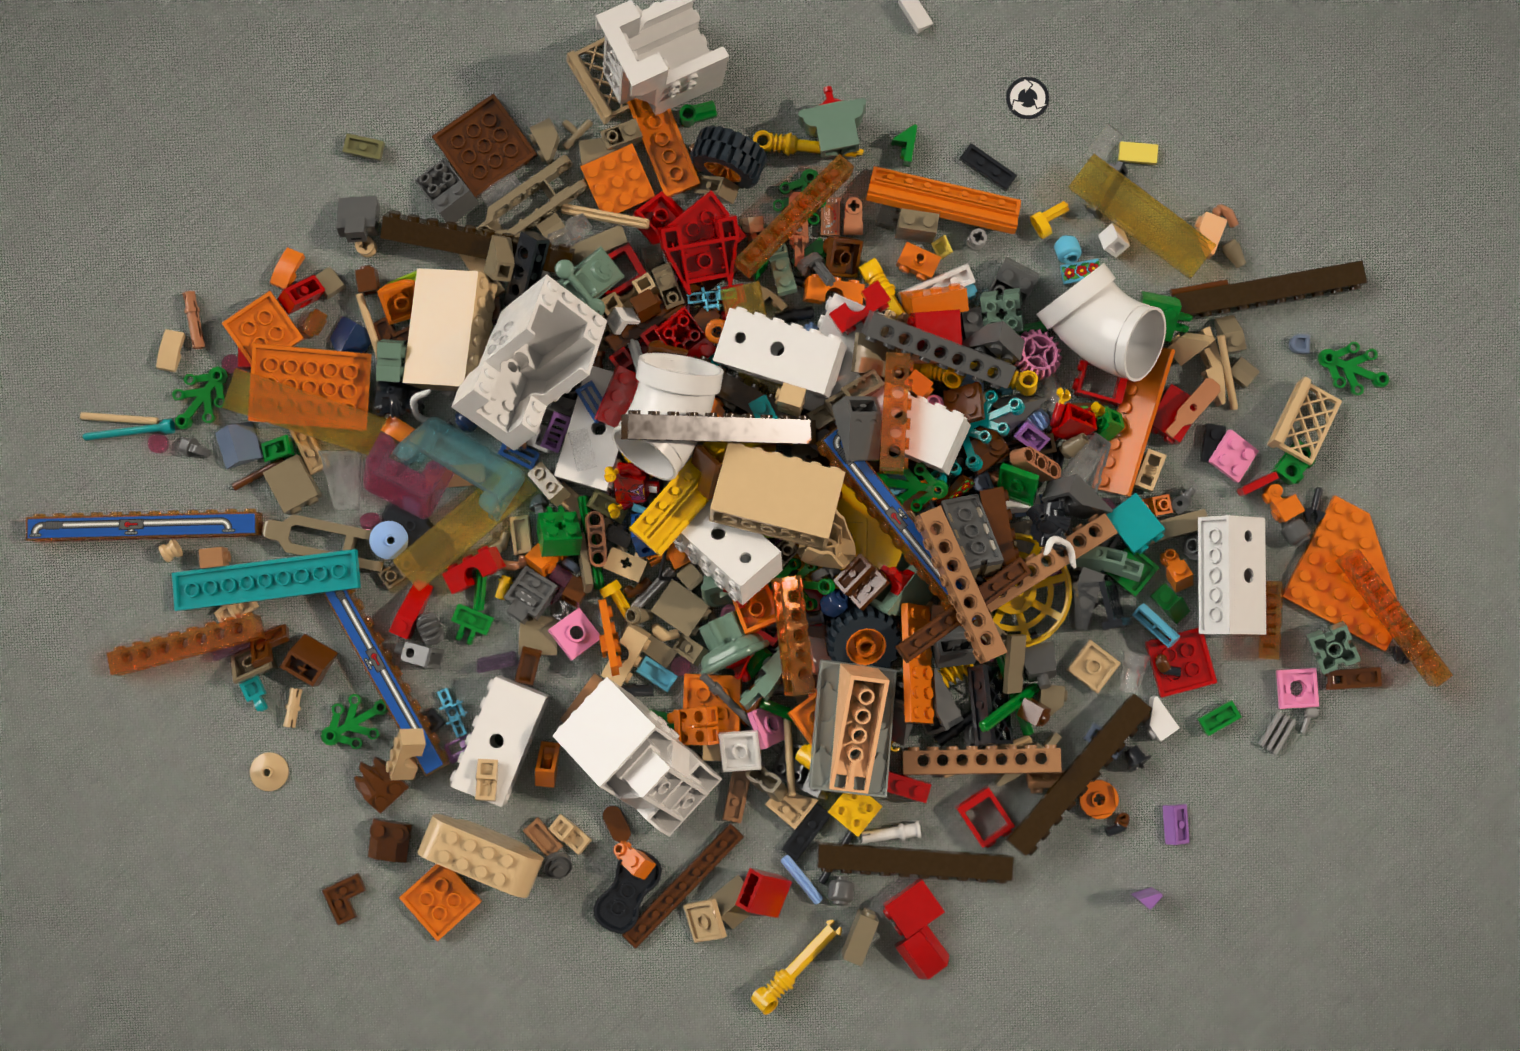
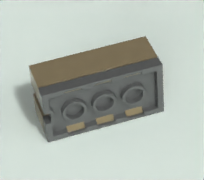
M978 494L941 501L940 505L974 580L978 575L986 578L999 572L1004 559Z

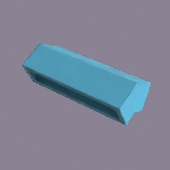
M1144 603L1132 614L1168 648H1171L1179 640L1180 635ZM1141 612L1143 615H1145V616L1154 624V626H1153L1152 624H1150V623H1149L1141 614H1139V613ZM1158 627L1164 634H1166L1171 639V641H1169L1156 628Z

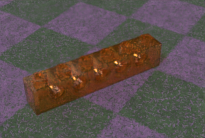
M886 352L880 474L903 475L904 469L908 470V457H905V450H909V438H906V430H910L911 418H907V410L911 411L912 399L908 398V391H912L913 379H909V371H913L914 360L910 359V353ZM895 371H902L904 377L901 379L895 378L893 375ZM895 390H900L904 395L901 398H895L892 393ZM898 409L902 412V416L895 418L891 415V412ZM898 429L901 435L894 438L890 435V431ZM896 448L900 451V455L898 457H891L889 451Z
M801 575L773 578L771 584L785 696H799L815 693V680L812 671L813 661L810 654L811 644L808 637V621L805 612L806 602L803 595L804 584Z

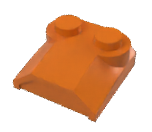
M403 279L389 283L377 291L389 325L411 319L415 280Z
M768 584L750 598L744 608H739L737 602L733 601L746 635L757 633L762 628L782 620Z

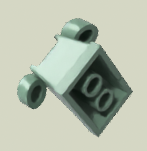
M601 246L575 267L571 261L566 259L558 261L555 265V273L560 277L556 282L601 316L605 312V304L598 298L625 277Z

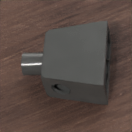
M408 641L405 644L397 643L394 649L395 654L401 655L402 661L440 669L445 651Z
M1054 641L1025 648L1024 674L1028 682L1038 681L1040 689L1051 687L1049 679L1054 678L1056 675Z

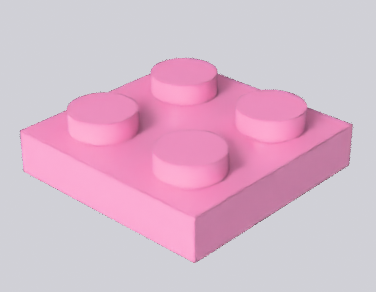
M1227 430L1208 462L1231 480L1239 483L1259 450L1233 430Z

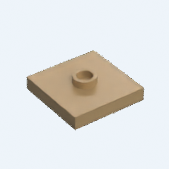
M1089 639L1066 670L1098 694L1121 663Z
M716 898L683 905L694 943L722 939L727 936Z

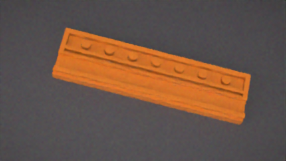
M876 166L873 167L866 197L867 201L897 208L939 214L940 218L1009 234H1015L1021 205V200Z
M1162 348L1156 364L1147 376L1140 381H1127L1122 404L1117 409V412L1122 414L1125 428L1107 442L1093 487L1095 490L1131 497L1174 357V349Z

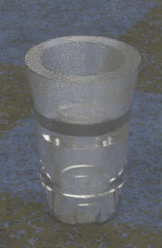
M1052 373L1050 377L1045 375V378L1039 381L1041 385L1040 390L1043 398L1046 400L1044 403L1049 418L1052 417L1056 402L1060 400L1056 392L1058 388H1062L1056 373Z
M1124 650L1119 690L1138 694L1146 666L1151 657L1150 655Z

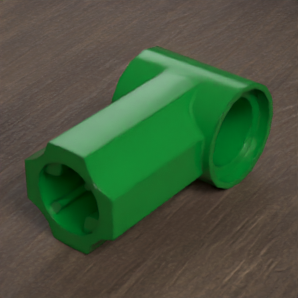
M713 100L696 105L686 104L679 111L680 123L685 127H691L697 122L717 117L716 106ZM685 113H690L692 115V118L687 119L683 117V115Z

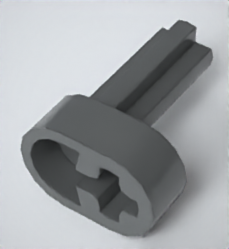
M818 252L807 255L797 264V269L805 277L816 272L824 284L830 287L836 281L824 265L825 260Z

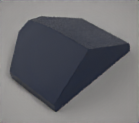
M342 316L330 337L336 351L366 353L371 345L367 329Z

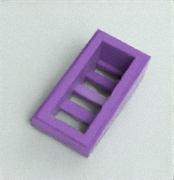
M554 411L540 446L558 453L568 430L571 417ZM555 418H559L561 420L566 421V424H562L554 420ZM554 424L564 429L563 431H561L559 429L552 427V425ZM550 431L561 434V436L558 437L556 435H553L550 433ZM550 437L552 439L558 440V443L550 441L547 438Z

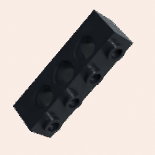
M536 232L520 233L514 257L511 281L508 282L503 305L508 306L541 279L550 239Z

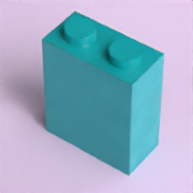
M1137 493L1116 507L1112 513L1107 514V517L1118 532L1117 535L1133 555L1136 553L1142 554L1149 548L1147 545L1153 541L1157 543L1164 537V526Z

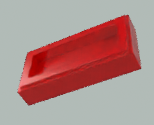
M1277 472L1269 473L1239 488L1237 492L1239 496L1246 495L1278 479L1279 476Z

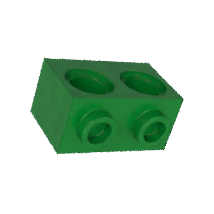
M1294 442L1289 446L1290 448L1295 447ZM1309 447L1301 448L1304 456L1310 458L1311 452ZM1285 452L1271 470V473L1277 472L1279 479L1290 486L1295 483L1298 484L1304 477L1303 472L1306 468H1311L1312 465H1308ZM1287 467L1292 468V470H1293V475H1292V476H1289V475L1287 474V472H1286Z

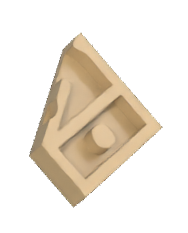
M787 793L781 802L769 798L764 805L795 830L818 800L799 794L789 797Z

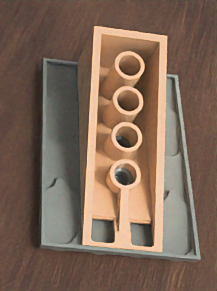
M820 659L809 772L810 789L887 798L896 669Z

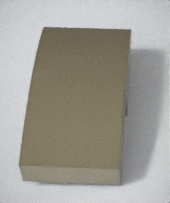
M753 285L755 289L753 293L759 301L763 299L765 302H768L772 298L771 304L777 311L780 309L785 312L790 308L776 293L761 285Z
M408 552L378 573L387 589L390 590L420 569V566L412 554Z

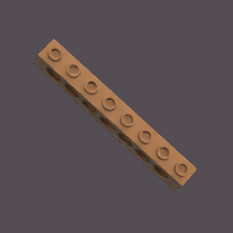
M941 505L919 514L914 518L915 527L922 534L924 547L926 550H929L932 556V565L940 574L939 579L942 586L946 587L948 600L956 609L957 620L965 629L964 634L967 641L971 642L975 659L982 664L1007 653ZM931 526L936 528L937 535L931 532ZM939 544L945 547V553L939 550ZM947 563H951L953 565V572L947 568ZM956 581L962 584V590L956 587ZM964 599L970 602V608L964 605ZM973 617L978 620V622H979L978 627H976V626L973 625V623H972V618H973ZM981 636L987 639L986 645L982 644Z
M1105 513L1100 517L1098 514L1088 519L1089 523L1085 526L1082 523L1072 529L1074 533L1071 535L1064 534L1067 537L1065 540L1069 541L1074 548L1076 559L1118 533ZM1089 529L1094 530L1096 534L1095 537H1092L1089 534ZM1073 539H1077L1080 542V547L1073 544ZM1045 547L1041 548L1042 553L1037 556L1033 553L1025 558V564L1032 570L1033 576L1025 577L1017 583L1016 587L1013 586L988 604L989 613L1068 565L1070 562L1067 550L1063 549L1064 557L1059 556L1053 548L1045 556L1043 554ZM1042 558L1048 561V567L1041 563Z
M1007 745L1005 749H997V746H985V750H978V746H966V750H958L957 746L946 747V750H939V747H927V751H919V747H908V751H903V774L1062 773L1061 748H1057V745H1045V748L1037 749V745H1025V749H1017L1016 745ZM1000 754L1007 757V762L1004 765H999L996 762V758ZM1019 754H1024L1027 757V762L1023 765H1019L1016 762V757ZM1038 754L1046 755L1047 761L1045 764H1038L1035 758ZM942 755L948 757V763L945 766L938 764V758ZM960 755H965L968 758V762L964 766H960L957 763V758ZM979 755L987 756L988 760L985 765L977 764L976 760ZM921 756L928 757L929 762L926 766L919 765L918 760Z

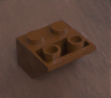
M304 634L289 650L280 668L312 687H316L321 684L338 652L313 637Z

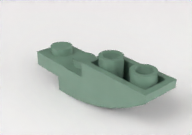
M780 221L763 224L764 231L762 232L778 296L797 293Z
M1101 546L1093 548L1076 559V567H1085L1099 573L1101 570L1136 582H1139L1144 564L1126 558L1127 552Z
M789 640L786 643L782 642L776 648L777 652L772 657L769 656L764 660L761 669L765 675L758 677L754 682L755 686L751 690H746L741 695L739 702L746 710L760 697L767 702L780 685L792 656L793 646Z

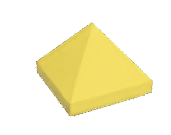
M946 235L931 243L936 255L941 257L940 260L953 253Z

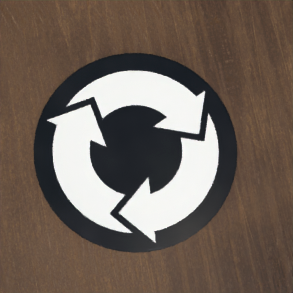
M1022 77L1015 80L1009 86L1006 102L1010 111L1017 117L1033 119L1043 114L1047 109L1049 92L1040 80L1033 77Z

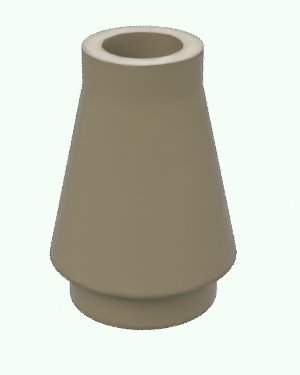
M1232 239L1221 246L1222 252L1236 268L1247 263L1244 259L1240 243L1236 239Z
M1081 433L1063 441L1059 447L1060 452L1067 459L1070 457L1074 458L1084 445L1089 442V439L1084 433Z
M632 606L626 611L625 618L628 623L635 626L651 621L653 619V612L650 609Z

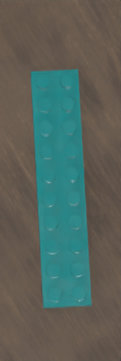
M357 549L172 573L174 611L361 588Z

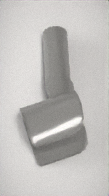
M1315 707L1304 709L1305 719L1300 732L1306 733L1310 718H1317L1318 709Z

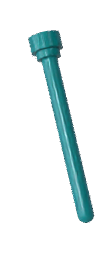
M172 418L163 419L159 424L84 433L83 439L88 441L159 431L164 434H174L175 423Z

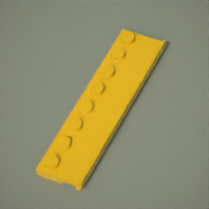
M705 442L702 446L721 464L723 463L728 442ZM759 443L742 444H744L745 447L752 448L756 447ZM692 458L629 528L632 533L658 554L659 557L709 501L697 490L701 472L691 463Z

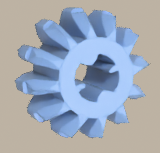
M1042 408L1032 412L1027 417L1041 431L1050 424L1049 416ZM1023 422L1022 424L1017 425L1018 429H1019L1025 422Z

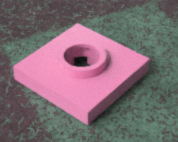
M580 608L548 630L571 661L597 643L600 635ZM573 626H578L583 633V637L573 639L570 635V629Z
M1316 668L1276 670L1279 709L1319 707ZM1293 681H1298L1302 685V692L1299 695L1291 694L1290 684Z
M760 708L747 713L753 730H758L761 750L784 740L782 717Z

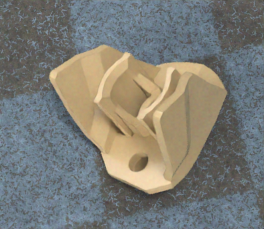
M837 509L826 550L799 544L797 550L801 561L810 565L843 569L856 557L853 538L844 516Z

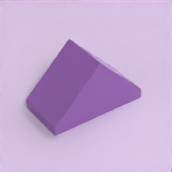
M1029 419L1014 434V437L1020 442L1037 451H1040L1050 440Z

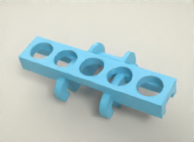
M717 285L718 290L705 292L704 287H701L702 292L691 293V295L687 294L688 305L705 303L704 309H706V312L712 308H718L719 311L720 307H722L719 301L738 299L737 288L721 290L720 285ZM734 291L735 296L728 297V292ZM721 292L725 293V297L722 298ZM710 293L716 294V298L714 300L709 299ZM691 296H697L696 301H690ZM717 301V304L708 305V302Z
M448 688L438 691L437 694L443 705L439 710L445 709L450 720L445 724H451L457 738L467 734L460 717L462 715L466 717L465 714L468 713L462 707L461 703H463V700H456L457 703H454ZM443 691H445L448 696L446 699H444L441 695ZM456 705L458 706V708H459L461 714H459V712H458V710H457V708H456ZM450 709L456 711L455 716L449 715ZM459 726L462 728V734L457 732Z

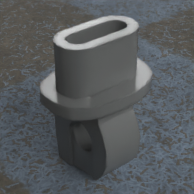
M183 437L178 448L187 457H192L197 453L209 458L211 450L200 447L198 440L193 437L190 439Z
M1191 486L1185 492L1181 490V495L1176 496L1172 501V508L1178 515L1183 513L1192 501L1191 497L1196 490ZM1182 501L1183 504L1179 506L1177 505V502Z
M543 494L529 497V509L535 512L538 518V513H545L549 503L544 499Z
M823 567L813 572L810 578L812 581H820L826 577L833 580L835 579L834 576L841 573V570Z

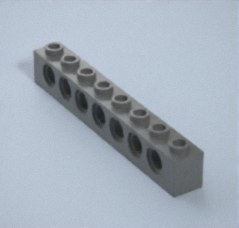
M871 310L861 331L866 335V340L874 343L877 340L884 342L883 346L893 350L895 347L902 349L901 353L908 356L913 354L919 355V359L924 362L930 363L931 360L937 362L936 366L947 370L948 367L955 369V373L961 376L966 374L972 375L973 380L983 383V380L990 382L989 386L999 390L1001 387L1008 388L1016 366ZM888 327V334L881 336L882 328ZM906 333V340L900 343L899 336ZM924 340V347L917 349V343ZM942 347V353L935 356L936 348ZM955 354H959V355H960L959 360H958L957 362L953 363V362H952L953 356H954ZM977 360V366L974 369H970L971 362ZM994 367V373L988 376V370Z

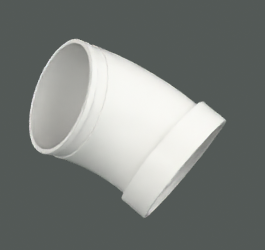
M1105 263L1036 314L1047 329L1052 328L1059 338L1080 357L1105 372L1134 382L1140 381L1152 370L1159 358L1165 340L1166 319L1163 311L1158 307L1141 303L1125 294L1113 282L1116 278Z
M669 353L642 354L639 356L636 379L639 383L628 410H641V414H648V411H660V415H667L669 411L679 412L680 416H686V412H698V416H705V413H711L715 394H718L721 390L724 371L713 363L693 357ZM621 421L612 431V439L615 445L629 461L644 472L667 481L676 478L678 472L691 457L695 445L699 443L695 441L621 440Z

